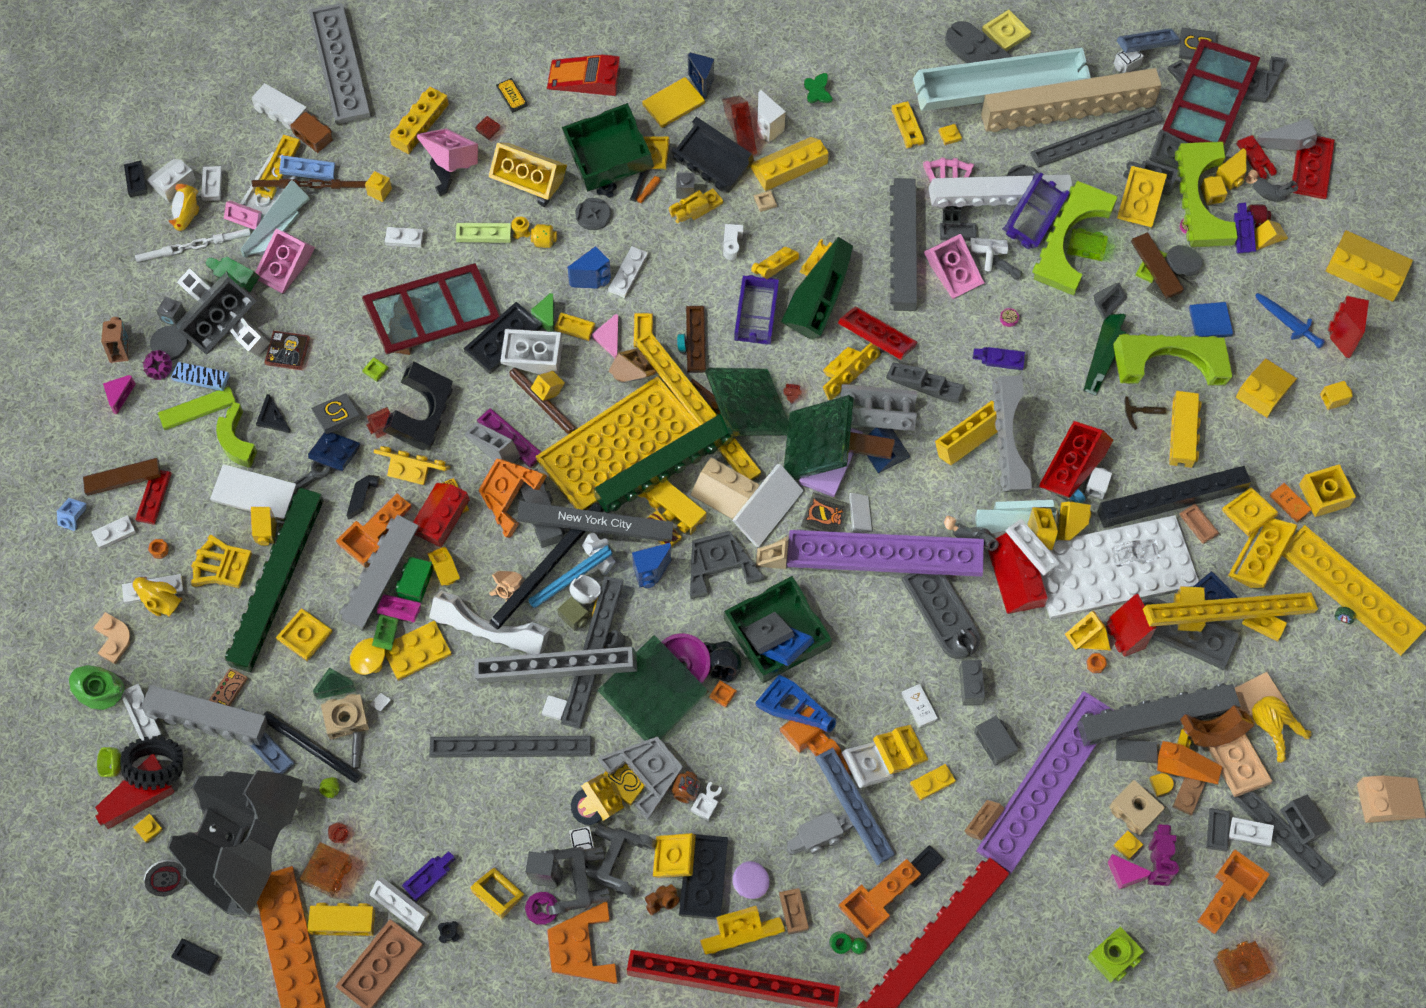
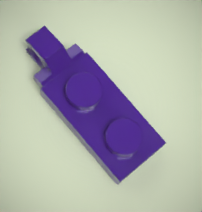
M1246 202L1237 204V213H1234L1233 218L1237 232V240L1235 242L1236 253L1256 252L1253 215H1251V212H1247Z
M992 347L974 348L972 358L982 360V364L986 366L1023 370L1025 352Z
M448 851L442 858L437 856L430 859L402 887L417 902L451 870L448 866L456 860L455 857Z

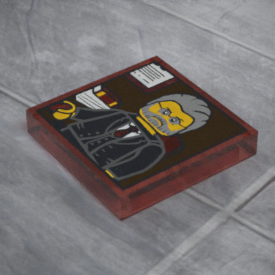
M273 331L264 362L265 365L302 371L310 336Z

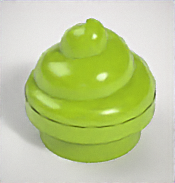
M336 777L323 779L320 783V793L327 798L336 796L340 791L338 779Z

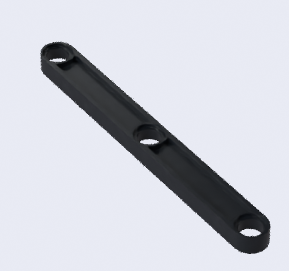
M596 501L588 511L603 512L604 509ZM571 529L520 585V588L495 613L489 624L496 630L500 629L586 531Z

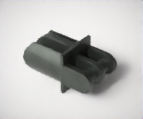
M948 206L943 207L942 227L946 225L950 226V228L952 226L960 228L962 207H957V209H954L955 206H951L950 209H948Z

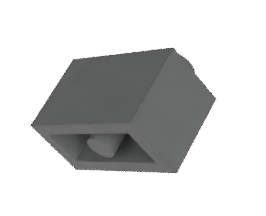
M963 660L959 667L962 705H983L985 691L982 660Z
M997 715L976 726L974 733L995 766L1016 755L1018 744L1014 737L1009 736L1006 724L1003 720H999Z
M1308 794L1292 800L1280 810L1302 845L1310 843L1330 831V828Z

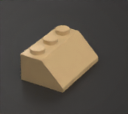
M710 458L700 472L691 496L733 519L760 485L719 461Z

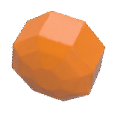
M155 539L149 543L148 551L154 558L162 559L168 554L169 546L163 539Z
M1100 653L1091 654L1086 661L1087 669L1092 673H1101L1107 665L1106 658Z

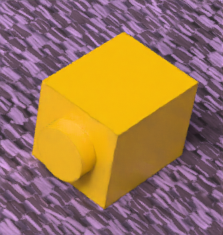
M376 171L372 173L365 183L367 195L381 202L386 199L392 190L390 178Z
M1210 176L1204 179L1200 188L1206 205L1223 203L1227 196V191L1221 176Z
M554 371L539 374L531 390L544 401L556 397L565 382Z
M1345 381L1325 386L1320 393L1327 410L1347 405L1353 397L1352 390Z

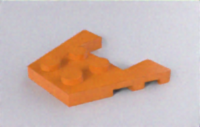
M496 458L481 484L479 492L488 508L496 516L495 520L498 525H501L504 536L510 538L519 523L507 513V510L525 481L534 490H539L547 475Z
M603 902L547 930L552 973L617 984L615 963L593 966L588 925L610 922L607 902Z

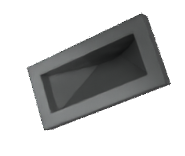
M1115 283L1093 295L1095 305L1103 319H1106L1127 298L1120 283Z

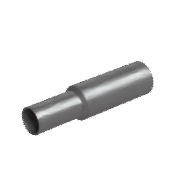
M353 732L352 767L359 768L361 732Z

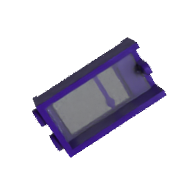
M1041 172L1034 174L1025 193L1006 225L1002 228L1008 237L1019 240L1020 244L1027 249L1038 247L1070 193L1068 190L1060 191L1057 189L1055 182L1044 180L1042 178L1044 174Z
M754 275L742 276L734 341L771 345L779 279L772 277L765 279Z

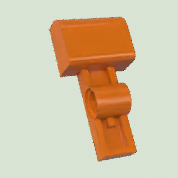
M396 493L364 526L355 521L336 540V543L361 565L368 568L370 566L368 560L373 552L377 553L380 547L377 545L382 535L387 534L389 531L386 527L391 518L395 519L397 515L403 517L412 508L411 504Z
M807 706L799 714L810 717L815 710ZM791 720L780 727V732L799 753L808 747L815 756H818L834 748L849 776L852 774L840 747L833 739H829L824 734V730Z
M1234 849L1215 876L1223 882V885L1197 922L1215 934L1241 896L1250 902L1270 874Z
M906 859L872 890L868 892L861 884L838 907L859 931L868 938L889 920L890 915L884 908L889 903H892L898 894L901 895L921 874Z

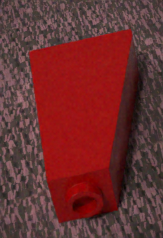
M155 754L150 755L137 767L145 771L163 769ZM123 780L95 807L98 812L95 817L100 826L105 825L107 829H110L174 794L175 791L172 785L168 786L167 784L162 789L159 786H156V790H152L151 787H148V790H143V786L138 789L135 788V784L131 786L128 784V781Z

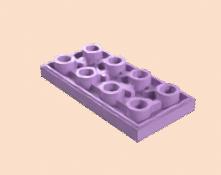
M827 419L824 426L826 428L863 434L859 430ZM816 445L799 480V484L835 497L854 453L818 447Z

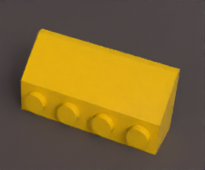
M809 137L754 161L750 168L763 189L768 191L828 164L829 152L820 139Z
M497 143L489 177L549 200L562 184L567 164L511 143Z

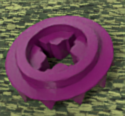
M156 350L145 355L146 358L142 363L143 371L147 377L161 380L170 374L172 360L166 352ZM155 359L157 362H163L158 366V370L157 368H152L155 364Z
M537 892L531 895L525 905L528 919L536 925H546L553 922L558 914L549 915L548 906L556 905V898L548 892ZM536 902L542 906L547 904V915L543 912L537 913L538 906Z

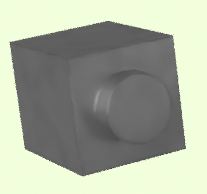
M677 173L676 199H684L694 193L695 173Z
M166 296L156 311L162 322L175 327L186 313L182 302Z

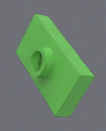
M380 614L372 646L387 650L392 649L399 622L398 618Z

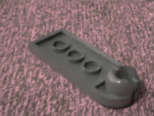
M955 22L946 32V46L966 63L1013 57L969 22Z
M910 573L902 577V582L945 654L954 659L967 658L968 653L970 656L974 654L980 644V634L945 575Z
M1147 598L1142 601L1145 606L1167 603L1158 598ZM1206 622L1201 632L1178 630L1177 624L1156 626V630L1151 638L1224 670L1239 634L1213 622Z

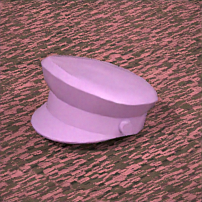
M752 861L744 862L734 872L733 885L740 896L749 899L760 898L769 888L770 880L768 873L759 863Z

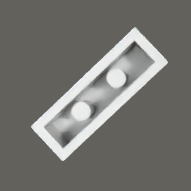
M265 83L252 97L256 111L268 114L269 118L273 121L278 120L282 122L283 126L287 129H290V124L304 112L308 113L306 106Z

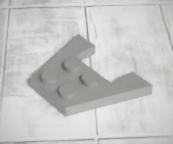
M658 737L597 758V761L609 775L627 764L650 793L635 803V807L647 821L673 785L678 774L683 770V766Z

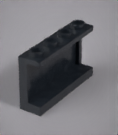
M696 116L692 121L693 128L677 148L672 147L673 159L680 164L681 162L685 163L691 172L695 173L697 171L700 173V177L706 182H713L719 191L725 190L729 193L754 162L753 155Z

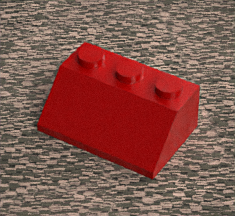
M1346 296L1344 301L1339 303L1338 312L1335 311L1333 321L1330 320L1328 331L1331 332L1330 339L1346 358L1351 357L1365 333L1369 300Z
M436 483L413 523L418 525L414 535L442 548L470 501L468 493L452 484Z

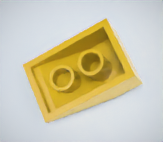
M1265 358L1243 383L1235 398L1268 418L1297 378Z

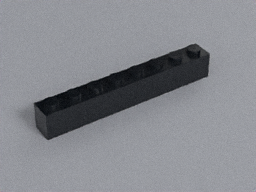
M1240 466L1101 502L1097 513L1103 528L1245 492L1249 488L1251 480L1245 466Z

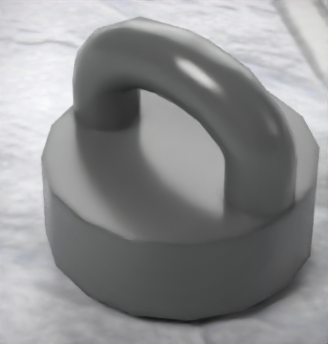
M612 630L608 635L606 647H624L625 636L617 630Z

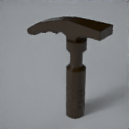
M1125 396L1124 398L1125 413L1134 430L1137 429L1134 420H1132L1131 413L1166 414V407H1131L1129 397Z

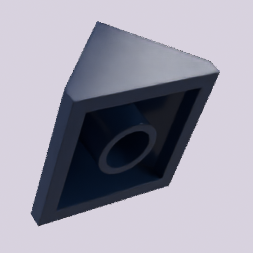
M690 52L688 53V75L704 99L707 98L714 80V58Z
M875 427L868 434L895 439L891 459L866 455L877 473L911 457L893 429Z

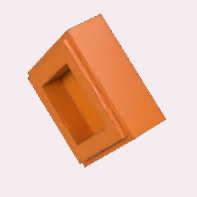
M720 680L709 695V698L726 708L737 693V690Z

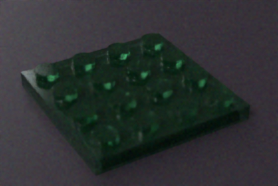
M709 367L705 371L729 436H787L793 432L768 369Z
M843 396L789 413L784 469L794 480L847 467L854 402L852 396Z
M653 635L636 652L637 671L614 673L597 690L644 741L655 737L661 740L709 692L677 657Z

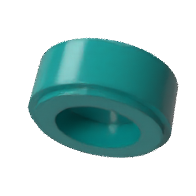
M685 333L677 335L679 352H686Z

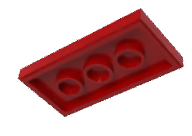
M1317 136L1316 145L1296 150L1292 181H1295L1297 184L1292 186V188L1298 186V190L1293 193L1326 200L1335 139Z
M856 306L842 316L838 322L841 326L900 360L911 352L918 343L916 340Z

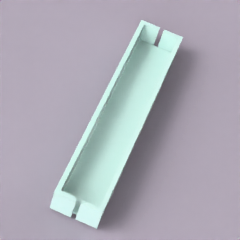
M1083 48L921 69L918 70L913 81L916 93H919L917 97L921 111L983 103L987 94L1083 80L1091 77L1088 66H1084L1086 58Z

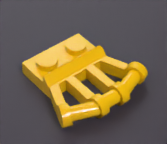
M210 534L205 544L196 551V560L191 565L193 568L191 586L198 587L217 583L219 585L240 588L252 552L228 546ZM215 545L225 552L220 554L209 550ZM204 558L221 561L220 566L203 563ZM202 570L217 573L215 576L201 577Z

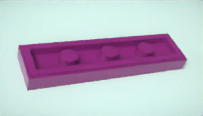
M491 408L477 419L478 423L513 440L520 455L519 459L529 468L537 463L535 456L540 454L541 451Z

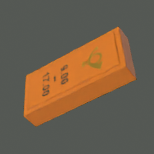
M1285 483L1270 494V497L1296 522L1300 521L1312 510Z

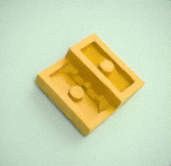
M911 725L895 728L892 732L876 735L873 738L890 774L904 771L928 760Z

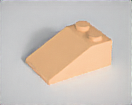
M1382 775L1363 777L1357 783L1365 823L1426 818L1417 778Z

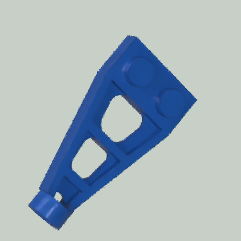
M780 674L755 702L757 708L772 716L818 727L827 733L832 732L836 726V718L830 716L795 682ZM789 695H794L799 700L794 709L781 707ZM806 705L815 710L810 717L799 714Z

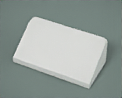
M850 493L849 502L853 533L872 532L868 496Z

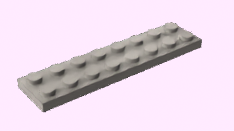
M343 3L310 9L309 14L336 124L371 117Z

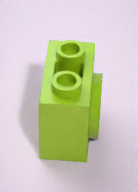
M1120 926L1095 948L1087 958L1111 983L1115 979L1119 982L1127 974L1125 970L1130 965L1134 968L1142 961L1140 956L1144 951ZM1109 949H1115L1119 957L1111 956Z

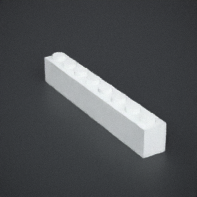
M1070 175L1042 176L1047 182H1055L1057 184L1056 188L1060 191H1069L1072 186ZM1033 176L933 178L929 186L932 207L939 206L941 208L969 205L976 207L981 205H1015L1019 203ZM1033 193L1028 200L1032 204H1048Z

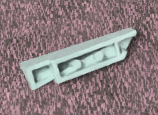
M291 180L242 246L241 253L243 257L253 254H264L275 229L286 231L300 215L297 210L308 202L310 198L294 181Z
M1055 500L995 502L993 510H977L975 516L976 527H983L991 533L1006 531L1020 519L1028 524L1032 507L1051 509L1056 521V511L1058 509L1060 516L1061 506H1058Z

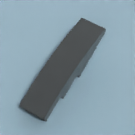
M892 362L886 376L887 380L957 404L960 403L965 391L964 384L947 381L944 376L929 374L927 369L895 362Z

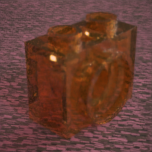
M320 842L300 880L304 885L333 898L334 894L338 893L342 887L344 875H348L351 871L352 859L348 854ZM324 865H328V871L325 873H321L320 868Z
M1248 941L1241 942L1236 945V949L1231 951L1229 948L1223 949L1217 953L1218 956L1213 960L1228 992L1265 978L1271 973L1256 941L1248 943ZM1239 964L1247 968V973L1240 971Z

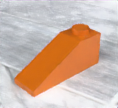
M1162 741L1158 755L1157 771L1218 784L1222 766L1184 745Z

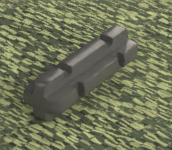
M993 255V266L996 265L1001 271L1008 275L1011 274V277L1014 279L1021 277V270L1014 268L1013 265L1005 260H1000V257Z

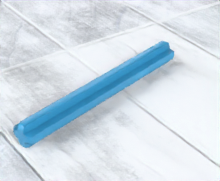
M608 546L603 547L529 598L530 605L533 608L538 607L570 585L575 578L577 579L580 575H584L612 556L611 549Z

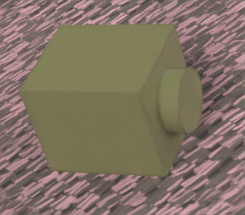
M572 596L557 609L558 616L574 631L577 628H583L588 623V611Z

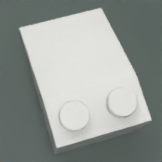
M505 329L501 364L536 374L554 371L559 375L563 346L561 332Z

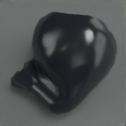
M728 641L704 642L710 653L711 668L709 675L712 678L726 682L734 680L741 671L742 661L733 645Z

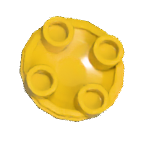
M374 638L362 640L351 652L350 665L357 674L378 673L382 669L386 649L372 646Z

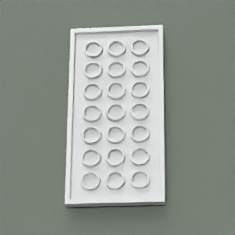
M1175 515L1076 536L1070 541H1055L1053 550L1049 551L1059 564L1044 576L1040 572L1048 598L1045 605L1050 619L1126 603L1135 594H1139L1140 598L1144 599L1176 592L1180 586L1193 587L1199 582Z

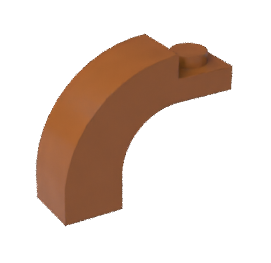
M1235 705L1222 716L1213 720L1201 721L1187 714L1180 719L1184 726V732L1192 738L1195 745L1202 747L1227 744L1243 736L1255 726L1248 712Z

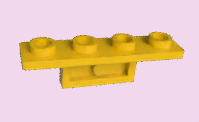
M870 342L861 352L847 347L823 369L824 374L831 378L823 386L828 400L832 401L841 393L842 384L849 385L881 355L878 346Z
M380 446V448L374 449L373 452L391 457L387 476L425 485L429 467L443 471L450 470V466L445 465L446 461L435 459L433 462L427 460L428 457L417 455L413 457L409 456V452L399 450L398 453L391 451L392 448L387 446Z
M752 906L716 917L720 934L702 939L700 943L705 955L713 954L744 943L755 942L761 938L775 936L785 932V928L780 917L761 922L757 906Z

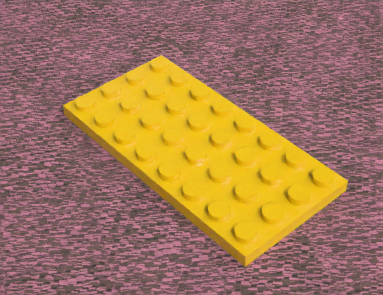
M657 376L536 455L535 458L575 509L588 510L597 501L594 497V488L697 428L699 424Z

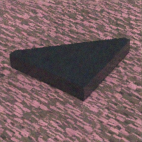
M267 394L256 426L290 433L291 430L270 394Z

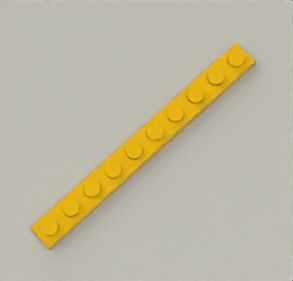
M651 331L635 340V345L699 426L717 416ZM735 438L730 444L722 445L718 448L734 471L752 481L761 475L760 469Z
M1308 592L1146 605L1143 610L1149 626L1309 614L1315 613L1318 608L1312 593Z

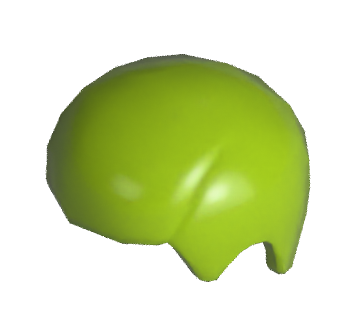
M102 747L99 750L97 770L100 777H116L121 773L122 752L118 748Z

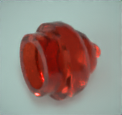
M786 384V387L783 388L784 395L790 403H793L801 395L800 385Z
M337 822L328 827V837L332 842L342 843L347 839L349 831L343 823Z

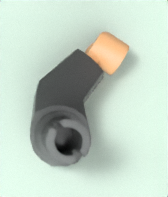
M1251 170L1245 179L1248 184L1254 183L1252 187L1263 198L1276 202L1286 200L1287 195L1298 190V186L1292 188V186L1297 184L1295 181H1290L1281 186L1272 185L1263 178L1257 180L1258 173L1255 170Z
M946 516L944 521L945 527L953 530L952 534L957 538L984 539V546L990 551L998 547V541L991 536V532L983 527L969 528L960 523L956 526L957 520L951 516Z

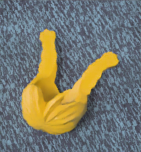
M1266 696L1253 705L1252 716L1254 721L1273 738L1278 755L1277 762L1282 763L1286 760L1285 740L1281 733L1283 725H1289L1297 735L1305 739H1309L1312 736L1311 731L1304 729L1301 723L1294 718L1289 707L1279 698Z

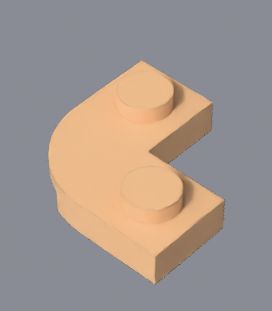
M105 612L94 627V630L108 637L98 655L116 664L130 644V632L122 621Z

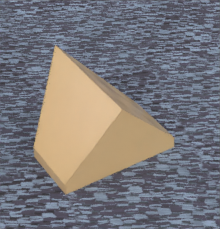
M789 536L771 545L757 548L756 567L786 569Z

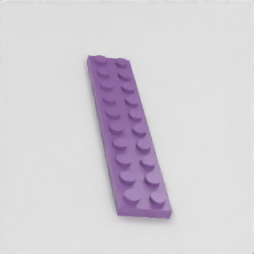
M790 530L787 567L982 577L984 539Z
M1085 691L1081 693L976 852L986 859L992 858L1011 875L1097 745L1084 747L1077 727L1081 716L1087 713H1093V715L1100 714L1101 711L1112 708Z

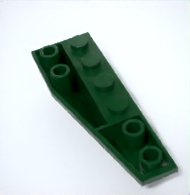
M840 237L835 239L794 291L781 322L811 340L822 335L841 290L853 245Z

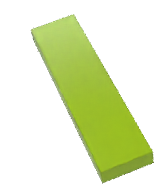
M229 386L224 388L223 391L218 390L160 411L158 415L165 431L230 407L235 402Z

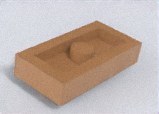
M1184 777L1172 807L1192 815L1205 782Z
M987 800L964 832L972 838L982 840L1004 811V807L1000 803Z
M800 889L779 892L788 935L809 930Z

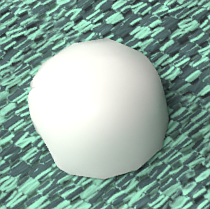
M580 575L572 581L569 590L576 601L588 604L597 599L601 593V586L593 578Z

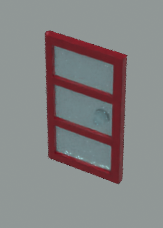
M1200 39L1162 130L1187 143L1223 142V145H1225L1261 57Z
M476 263L362 296V301L386 355L490 324L499 317Z

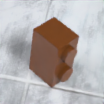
M304 112L290 124L293 134L317 153L333 141L331 129L327 125H322L314 115L311 116L307 112Z

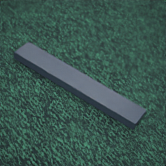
M834 748L816 756L817 763L876 865L893 857L895 854Z

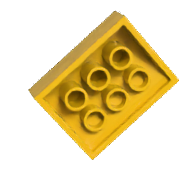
M1345 230L1325 272L1393 302L1413 260Z

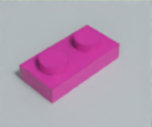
M383 594L377 607V614L415 622L421 610V603Z

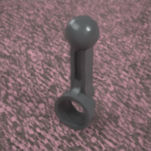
M313 461L311 463V472L294 482L297 485L295 493L297 494L299 488L304 489L315 480L327 476L330 473V466ZM323 466L326 470L324 472H317L316 468Z

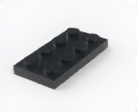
M515 302L463 349L469 357L491 374L501 365L505 329L539 331L543 325L519 303Z
M694 834L696 837L693 875L683 876L679 916L716 920V917L721 916L728 837Z

